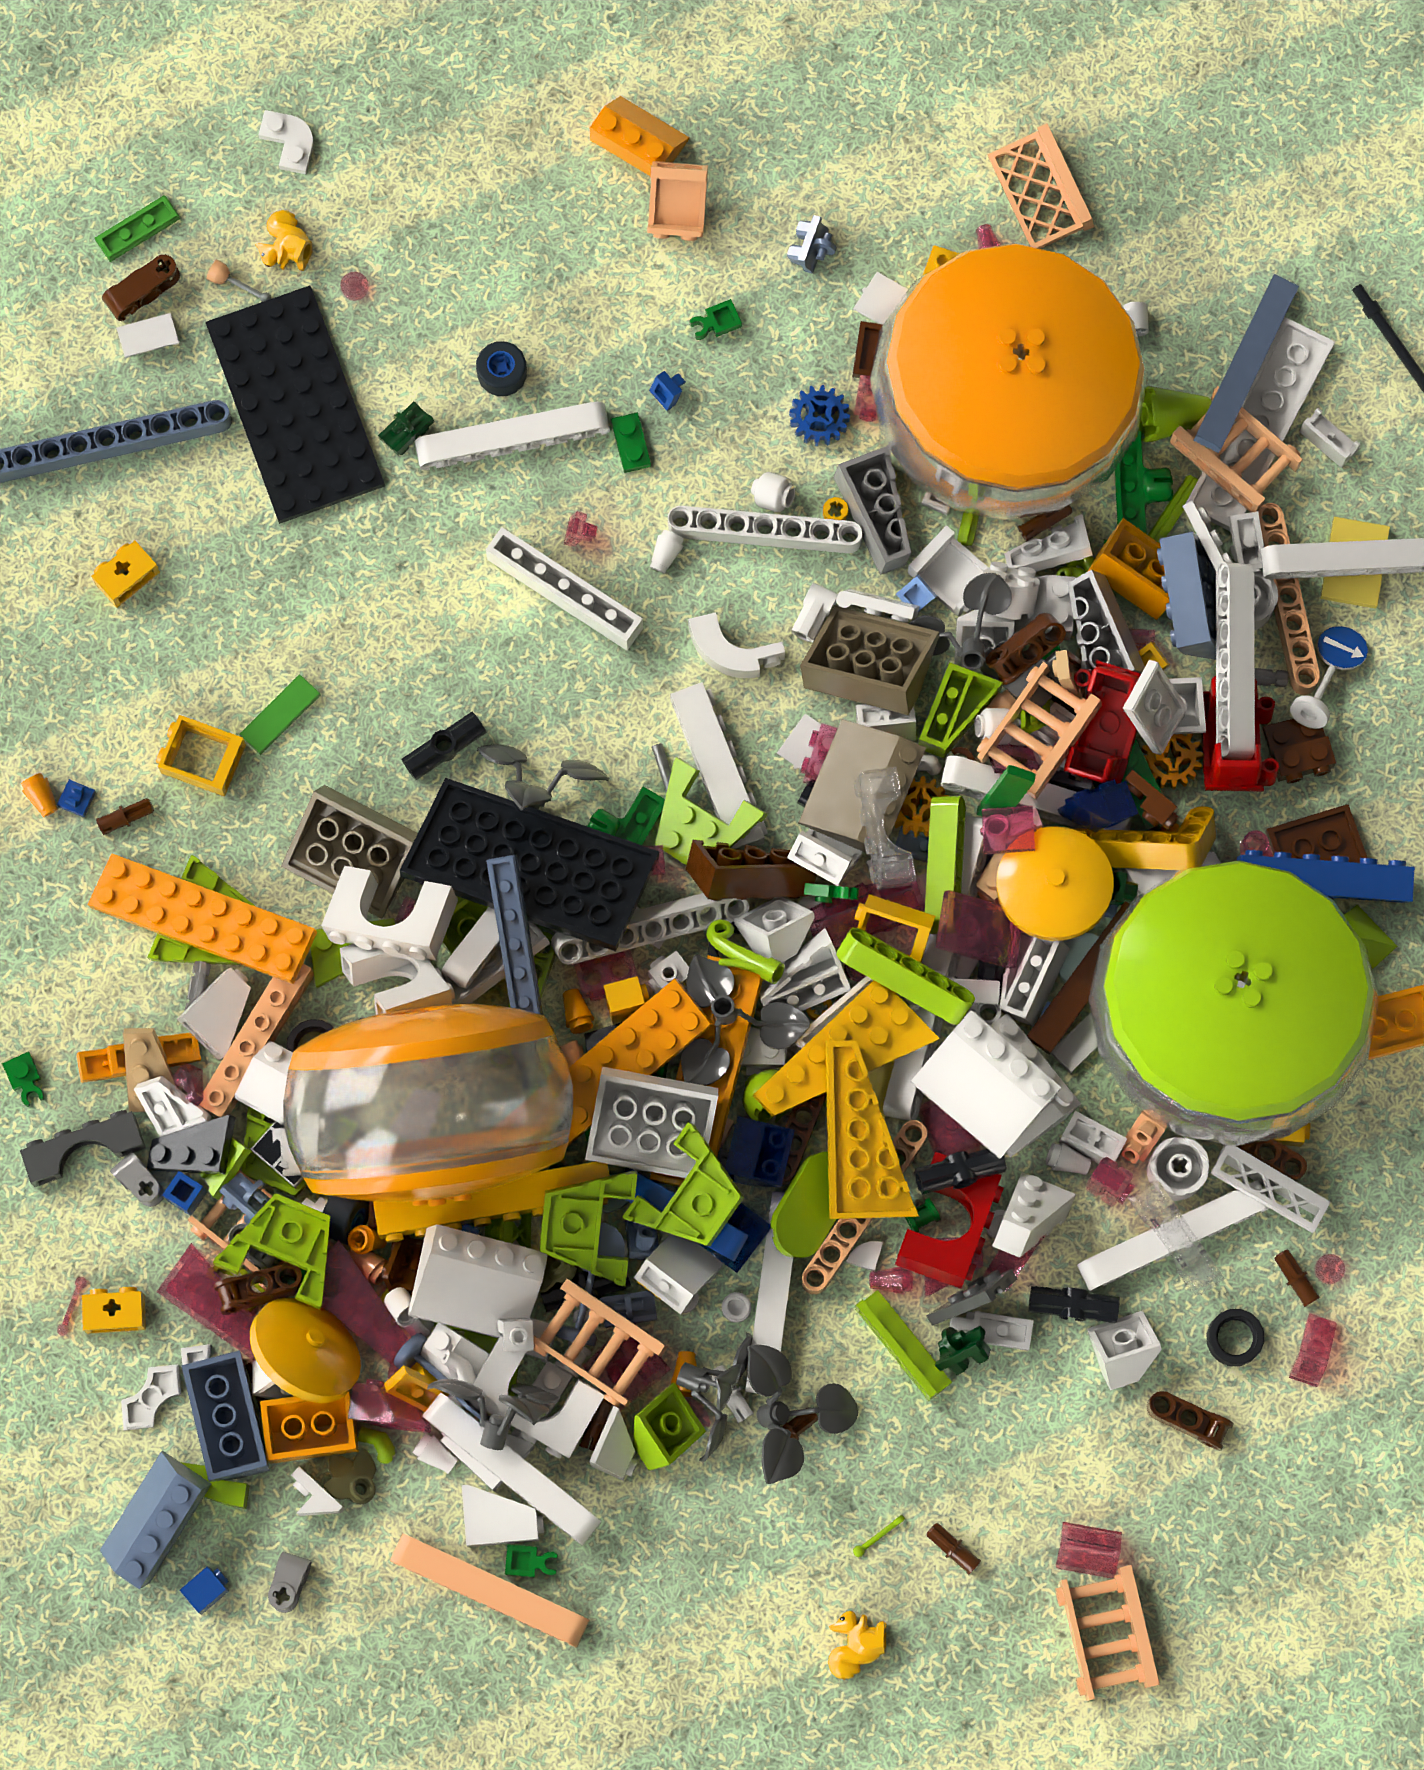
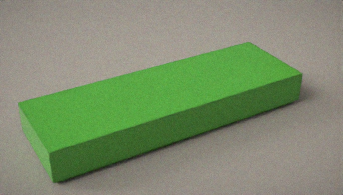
M163 195L94 239L109 262H112L180 220V216L167 197Z
M299 674L239 734L240 737H243L261 755L321 696L320 693Z

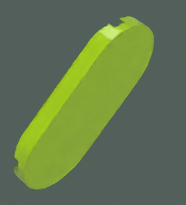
M828 1151L813 1154L804 1160L772 1215L771 1229H773L774 1237L772 1239L774 1245L783 1255L790 1258H805L817 1252L836 1219L829 1218Z

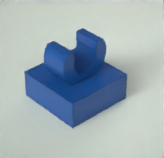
M663 371L655 377L649 391L668 411L676 405L682 393L680 386L685 384L686 381L680 374L670 378Z
M69 779L57 806L85 817L96 791Z

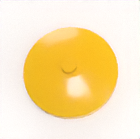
M1058 826L1032 830L1014 841L1001 859L996 881L998 900L1008 919L1024 933L1049 941L1076 938L1095 927L1109 908L1114 887V877L1110 862L1100 846L1079 831Z
M280 1298L265 1305L254 1318L250 1328V1344L255 1359L264 1373L287 1393L309 1402L328 1403L344 1397L357 1382L361 1370V1360L356 1343L344 1325L322 1307L319 1310L296 1300V1298Z

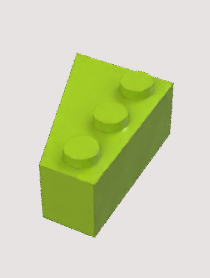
M949 662L918 744L926 747L925 752L945 758L975 723L976 716L981 714L998 692H1001L1003 682Z

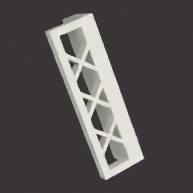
M1229 1142L1222 1148L1210 1174L1311 1233L1316 1230L1330 1204L1329 1200ZM1225 1163L1239 1171L1240 1174L1230 1176L1220 1170V1168ZM1247 1176L1254 1181L1259 1180L1260 1184L1265 1186V1189L1256 1191L1251 1188ZM1273 1192L1289 1200L1291 1204L1282 1206L1276 1203ZM1298 1206L1315 1215L1312 1223L1301 1217Z

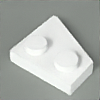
M163 1076L138 1083L134 1088L160 1137L210 1121L212 1118L206 1110Z

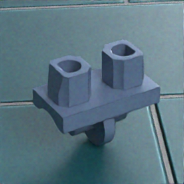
M814 215L811 221H799L796 235L799 239L804 240L803 245L792 244L787 253V257L792 263L801 265L805 272L813 274L818 260L824 261L825 255H833L837 249L836 245L831 242L833 235L828 233V227L821 223L822 218Z
M240 1172L229 1183L223 1185L219 1191L224 1195L223 1204L229 1209L235 1210L238 1208L245 1214L244 1222L247 1225L270 1198L261 1191L265 1185L264 1182L258 1180L253 1184Z
M625 1219L629 1258L644 1260L659 1246L657 1229Z
M649 1291L600 1298L603 1303L634 1324L657 1320L654 1295ZM607 1320L604 1322L605 1328L615 1327V1325Z

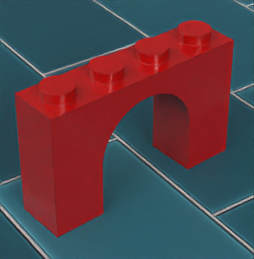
M935 1151L931 1164L943 1161L947 1155ZM995 1174L978 1179L973 1185L962 1189L949 1187L934 1191L953 1198L963 1205L970 1218V1229L963 1236L949 1241L938 1240L907 1229L895 1265L962 1289L964 1281H971L976 1268V1264L971 1263L974 1253L980 1255L986 1239L980 1237L983 1228L989 1229L995 1214L990 1211L992 1202L999 1203L1004 1187L999 1185L1002 1175Z

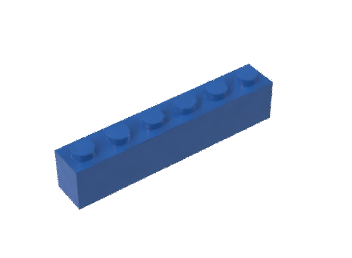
M1245 850V855L1237 856V861L1289 871L1329 898L1397 903L1413 902L1415 867L1406 866V861L1389 860L1388 865L1377 864L1378 859L1360 858V863L1349 862V857L1331 856V861L1320 860V855L1303 854V859L1291 858L1292 853L1274 852V857L1263 856V851Z

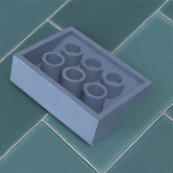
M1193 531L1161 538V548L1157 549V555L1160 565H1164L1165 575L1161 577L1164 592H1168L1169 603H1166V612L1169 620L1173 621L1174 630L1170 631L1172 645L1177 647L1184 655L1216 660L1215 568L1199 537Z

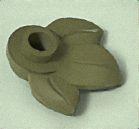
M548 1255L539 1293L548 1291L556 1282L563 1284L566 1279L572 1280L577 1272V1266Z
M362 1449L351 1461L343 1456L332 1454L328 1466L332 1478L323 1485L326 1491L335 1499H350L353 1503L360 1505L371 1501L376 1491L372 1480L376 1473V1466L371 1455L365 1449ZM356 1486L364 1488L363 1495L356 1492Z

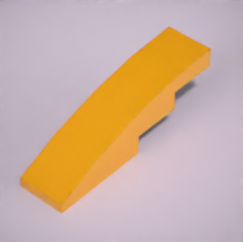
M190 1032L158 1037L167 1056L169 1067L201 1061L198 1040ZM124 1044L109 1045L106 1049L83 1051L76 1054L81 1083L126 1076Z

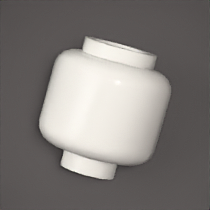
M766 472L759 479L754 480L751 494L754 495L757 506L774 512H781L791 506L795 497V487L792 486L789 478L772 472Z
M985 708L975 719L974 730L976 737H980L981 741L985 737L990 739L1009 709ZM1016 718L1013 724L1019 727V722ZM1006 733L998 745H1008L1013 737Z

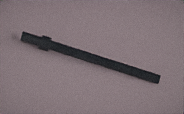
M1362 284L1357 285L1352 291L1364 307L1362 311L1368 319L1372 318L1424 393V373L1381 313L1382 308L1378 302L1371 299Z

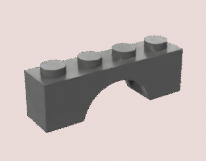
M126 1110L112 1113L108 1120L99 1122V1120L88 1121L82 1124V1129L73 1132L70 1129L54 1134L55 1138L43 1142V1139L31 1141L26 1144L27 1148L20 1150L29 1181L34 1187L63 1178V1169L68 1157L82 1146L101 1145L110 1149L118 1158L128 1155L131 1151L134 1153L146 1149L134 1113L132 1111L127 1113Z

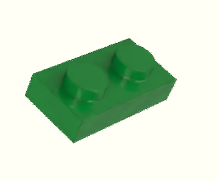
M638 412L611 418L623 472L627 473L651 467Z

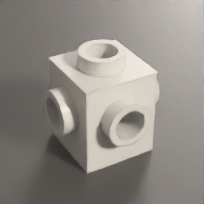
M677 951L667 958L664 955L660 956L650 964L651 969L648 971L650 980L648 984L655 994L674 978L678 979L687 990L689 966ZM666 975H672L673 977H671V978H666L665 976H666Z

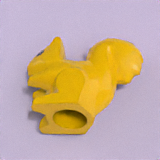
M288 210L274 212L267 221V231L270 235L277 238L274 244L256 243L255 246L259 249L265 266L272 267L278 262L280 268L284 270L289 260H293L297 263L298 269L304 271L313 253L312 242L302 229L296 227L298 220Z
M846 1611L835 1624L829 1626V1629L834 1632L848 1635V1645L836 1647L828 1657L829 1669L835 1677L843 1680L854 1678V1675L861 1671L860 1665L872 1663L881 1654H885L887 1624L884 1621H880L876 1627H869L866 1615H862L859 1623H857L856 1614L853 1611Z

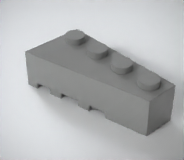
M889 445L838 464L833 477L854 521L862 529V538L880 575L905 566L911 554L905 521L900 507V496L897 493L894 467L892 468Z
M1090 570L1070 581L1068 589L1073 619L1076 620L1078 634H1076L1077 644L1080 645L1083 660L1081 661V668L1093 670L1096 667V660L1142 673L1145 668L1106 575ZM1084 672V674H1085V679H1086V682H1087V681H1088V675Z

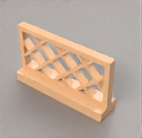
M1047 123L1037 127V132L987 154L1030 247L1038 249L1082 229L1086 231L1094 228L1089 210ZM1036 141L1039 147L1036 159L1022 154L1024 147ZM1004 155L1015 157L1011 170L999 167L996 159ZM1042 155L1044 157L1045 162L1040 160ZM1020 159L1033 163L1029 176L1015 172ZM1038 165L1050 170L1051 173L1047 182L1033 178ZM1003 174L1008 175L1007 180H1005ZM1012 177L1027 181L1022 194L1010 191L1009 184ZM1053 179L1056 185L1051 184ZM1031 183L1045 187L1040 200L1026 196ZM1049 189L1061 193L1062 198L1058 206L1044 202ZM1014 197L1019 199L1018 204H1016ZM1023 201L1038 205L1033 218L1021 214L1020 209ZM1064 202H1065V204H1066L1068 210L1062 208L1063 205H1064ZM1042 207L1056 211L1051 224L1037 220ZM1060 213L1071 216L1075 223L1065 229L1055 226ZM1025 221L1031 223L1030 226H1029V229H1028V227H1027ZM1035 225L1049 229L1046 238L1034 242L1031 233Z

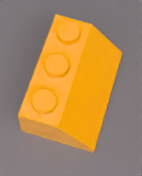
M622 96L605 105L589 127L590 140L649 176L651 175L653 161L673 163L690 139V137Z
M1123 518L1096 555L1088 571L1094 570L1106 575L1111 589L1157 620L1166 610L1169 596L1168 592H1164L1161 577L1165 575L1164 565H1160L1157 555V549L1161 548L1160 543Z
M350 1391L339 1400L328 1403L309 1402L295 1396L260 1401L266 1459L270 1464L325 1457L332 1454L339 1455L359 1452L356 1421Z

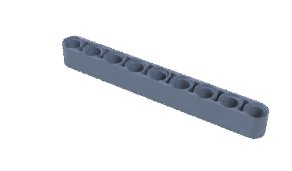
M212 400L0 449V463L4 464L0 470V483L221 433L230 428L232 417L226 403L220 400ZM216 413L225 414L219 421L211 419ZM189 419L197 420V423L192 427L184 426L185 422ZM162 425L170 426L169 430L165 433L157 432V429ZM133 432H142L140 438L136 440L129 439ZM107 438L115 439L109 446L102 445V442ZM80 444L87 445L86 449L82 452L74 451ZM53 450L60 451L57 457L53 459L47 458L49 452ZM24 457L32 458L26 465L19 464L20 460Z

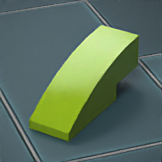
M182 1463L209 1482L205 1465ZM225 1480L210 1482L212 1485L205 1494V1498L227 1506L246 1509L250 1485Z

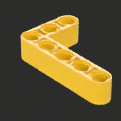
M1206 806L1191 809L1178 832L1074 829L1095 841L1106 854L1111 867L1187 870L1201 867L1216 839L1214 810Z

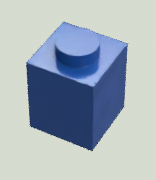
M178 1171L162 1196L168 1202L191 1216L207 1191L202 1185Z
M207 1566L182 1587L180 1592L195 1610L202 1615L229 1592L225 1586L229 1581L218 1568L213 1571Z

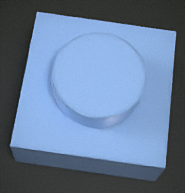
M919 574L896 593L902 602L919 606V611L937 596Z

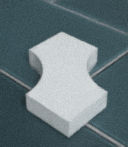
M178 1364L148 1367L147 1380L142 1389L134 1396L121 1400L124 1431L153 1428L155 1416L160 1406L171 1397L181 1395Z

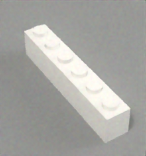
M501 527L485 549L488 561L626 651H628L643 630V618L503 527Z
M703 682L671 693V703L697 769L700 770L699 774L715 814L719 819L730 825L743 800L749 801L755 806L757 804L752 792L747 793L743 783L747 782L742 767H736L733 757L737 756L731 740L726 742L723 731H726L721 714L716 716L712 706L716 705L711 689L705 690ZM764 821L758 822L744 839H740L731 848L744 850L745 845L757 847L764 844V835L768 834Z

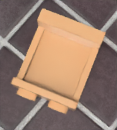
M652 162L647 233H652L653 237L661 239L669 238L670 235L681 236L682 240L695 241L697 237H703L708 165Z

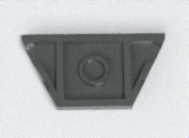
M1012 1269L1003 1273L995 1270L985 1277L981 1276L970 1282L967 1290L964 1292L961 1290L947 1299L949 1302L926 1316L933 1326L995 1300L997 1298L995 1295L1004 1292L1017 1280V1277Z

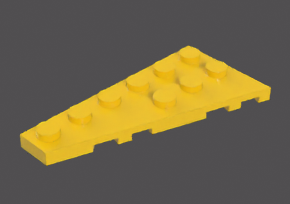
M873 980L757 1090L753 1097L774 1117L820 1094L826 1093L825 1041L857 1040L869 1073L928 1044H932L940 1038L896 992Z
M857 1040L825 1041L829 1218L919 1216L910 1196L907 1181L904 1179L885 1119L881 1114L878 1099L869 1080L868 1071Z

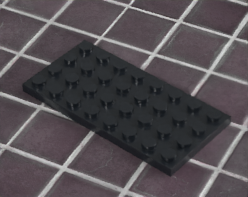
M311 285L205 322L279 524L385 487Z
M445 778L401 866L400 876L421 884L424 881L452 886L455 896L494 909L486 860L517 855L527 920L529 922L616 952L659 859V851L532 807L520 810L512 800Z

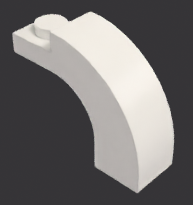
M716 612L688 619L690 635L697 652L708 665L725 675L736 678L760 677V665H764L765 668H771L779 665L781 660H785L783 642L753 649H743L729 643L720 630Z

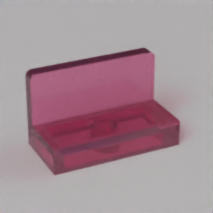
M1063 1522L1056 1568L1114 1578L1121 1552L1122 1532Z

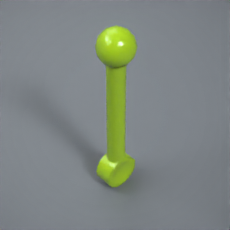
M900 1515L863 1545L855 1546L853 1554L856 1557H862L867 1548L905 1520L904 1516Z

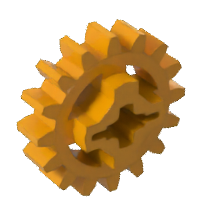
M1173 734L1161 755L1152 753L1148 745L1142 746V752L1147 754L1144 757L1155 780H1161V788H1164L1166 782L1171 784L1172 789L1176 788L1177 782H1180L1185 787L1188 783L1187 777L1193 780L1196 778L1197 774L1194 770H1200L1202 764L1196 760L1202 759L1203 752H1196L1200 742H1191L1193 734H1187L1186 736ZM1177 741L1182 743L1187 749H1183L1181 746H1179L1177 744ZM1170 747L1173 756L1177 757L1173 768L1170 759L1166 758ZM1190 763L1189 767L1179 774L1178 771L1181 765ZM1156 766L1162 767L1167 774L1159 771Z
M925 776L920 778V782H916L913 778L894 824L895 828L903 826L904 835L911 830L913 831L914 838L918 837L919 832H923L926 837H929L930 820L928 819H930L932 798L928 793L933 797L949 796L944 795L945 789L943 787L936 788V779L926 783ZM920 799H922V807L919 810V814H917V807L920 804Z

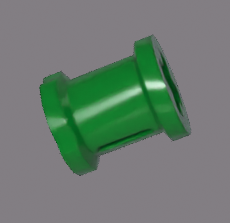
M929 1197L924 1199L923 1204L916 1207L919 1216L905 1217L911 1230L919 1232L920 1228L933 1221H941L940 1215Z

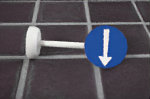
M1343 626L1331 627L1319 636L1317 643L1319 656L1330 666L1315 696L1303 695L1297 697L1290 706L1292 717L1305 727L1319 729L1328 723L1330 711L1321 701V698L1335 670H1352L1361 666L1366 660L1368 652L1366 641L1361 634L1351 628Z

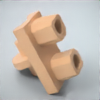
M1144 1108L1125 1136L1127 1140L1121 1155L1133 1164H1136L1138 1159L1144 1162L1169 1124L1157 1120Z

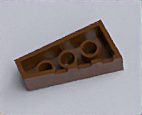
M692 840L686 871L707 899L714 901L732 898L747 900L748 898L773 899L774 897L797 899L812 896L804 895L805 883L815 884L817 874L788 859L787 857L791 850L771 848L770 853H766L756 846L745 845L744 850L729 848L728 843L717 842L716 847L703 846V840Z

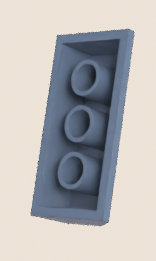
M240 1350L181 1365L209 1482L239 1479L270 1471Z
M161 1451L100 1549V1552L113 1571L139 1590L148 1585L212 1484L166 1452Z

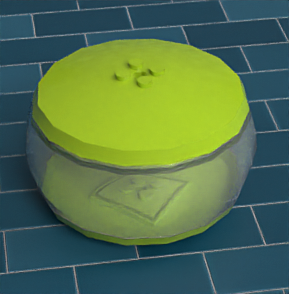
M1230 861L1181 869L1135 897L1100 945L1089 994V1004L1100 1058L1130 1103L1177 1135L1226 1146L1286 1138L1337 1106L1368 1061L1379 1007L1368 949L1336 902L1289 871L1243 861ZM1238 981H1242L1245 983L1244 988H1240L1237 986Z

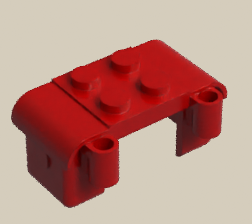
M1096 660V667L1093 670H1078L1074 675V681L1078 686L1088 687L1086 699H1088L1090 694H1093L1101 699L1102 706L1075 745L1070 746L1069 753L1066 756L1064 771L1119 787L1123 780L1138 731L1123 707L1142 673ZM1084 672L1088 675V681L1086 683L1082 680V674Z
M1216 676L1211 679L1209 691H1203L1206 733H1201L1205 791L1263 792L1264 786H1272L1276 782L1279 763L1271 758L1262 761L1260 724L1271 722L1275 701L1268 696L1258 699L1256 678L1255 749L1251 760H1222L1221 743L1216 744Z

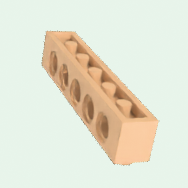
M303 963L294 984L272 977L196 1102L212 1117L217 1119L229 1115L238 1102V1100L234 1099L235 1093L252 1058L269 1041L274 1042L314 977L311 967Z

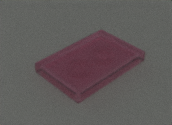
M948 890L944 891L935 948L1013 969L1017 965L1022 931L1008 919L1000 904Z

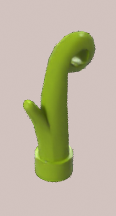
M716 920L709 925L706 933L708 941L714 948L730 958L720 959L718 961L720 966L737 967L754 972L771 984H776L780 980L785 969L784 963L772 957L768 959L727 940L734 933V927L729 921Z

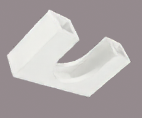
M344 866L321 925L328 939L340 945L350 943L365 950L375 948L383 950L390 955H398L400 953L409 955L416 960L423 961L426 958L436 961L458 902L452 886L424 881L412 913L404 921L393 926H376L367 921V914L378 886L377 881L370 870Z
M355 944L340 948L342 972L353 987L388 976H401L411 979L410 982L374 994L376 1015L408 1009L452 1005V1000L455 999L451 984H446L439 968H434L430 959L425 958V960L421 961L400 953L398 955H390L380 949L371 948L370 950H365Z
M502 1334L478 1373L473 1385L483 1390L482 1396L485 1398L486 1411L505 1417L509 1406L500 1402L499 1396L509 1395L508 1387L510 1380L527 1351H504ZM578 1378L565 1403L557 1413L548 1418L539 1419L535 1425H532L531 1422L516 1412L510 1427L512 1425L521 1431L519 1436L532 1444H535L538 1440L547 1445L545 1451L559 1459L563 1455L570 1458L605 1394ZM468 1400L476 1409L480 1411V1405L478 1401Z

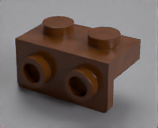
M403 1235L404 1240L392 1242L390 1258L382 1269V1279L389 1292L395 1288L402 1287L412 1296L424 1240L410 1238V1235Z

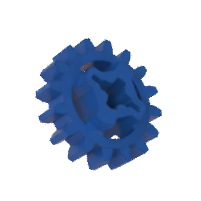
M824 385L820 386L819 391H815V388L810 386L808 394L801 390L799 392L800 400L793 399L792 406L794 408L789 411V417L793 418L790 420L791 428L798 427L795 431L796 437L805 435L804 443L807 444L812 439L816 447L819 446L821 440H824L827 446L830 445V438L832 437L839 441V431L846 433L847 425L845 423L850 422V415L847 414L849 404H842L844 395L841 394L836 397L835 388L826 392ZM805 408L808 415L802 421L801 412ZM837 411L839 418L835 424L831 416ZM817 412L819 415L824 413L825 418H822L821 416L815 417V413Z

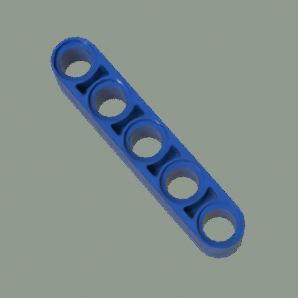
M626 1167L624 1173L635 1170ZM637 1172L635 1198L637 1195L642 1196L660 1211H663L675 1193ZM625 1199L626 1201H628V1202H630V1203H632V1202L634 1201V1200H630V1199ZM726 1223L712 1245L707 1247L735 1261L749 1235Z

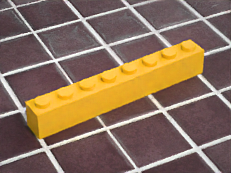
M590 1162L538 1171L497 1187L471 1193L472 1199L463 1201L450 1199L446 1200V1204L438 1206H428V1204L413 1206L412 1201H373L378 1236L380 1239H386L387 1243L404 1240L403 1235L414 1233L415 1237H425L426 1228L436 1224L462 1230V1225L473 1223L474 1227L491 1225V1220L503 1218V1222L520 1220V1215L532 1213V1217L543 1216L546 1190L610 1176L608 1164ZM604 1197L603 1205L608 1204V1199L613 1198Z

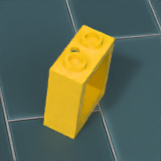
M179 715L177 721H173L168 729L167 737L169 740L166 748L162 747L156 759L161 774L225 797L246 747L243 737ZM186 731L227 745L213 781L172 767Z
M870 894L865 904L859 903L854 919L859 921L857 928L866 931L871 913L918 928L911 954L908 956L920 963L922 962L936 916Z

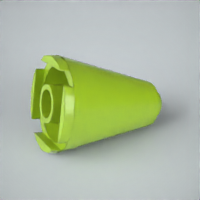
M1142 386L1140 389V395H1142L1141 402H1138L1135 415L1137 431H1141L1144 434L1143 442H1154L1171 437L1172 433L1179 426L1185 430H1191L1207 413L1212 401L1207 396L1153 386Z

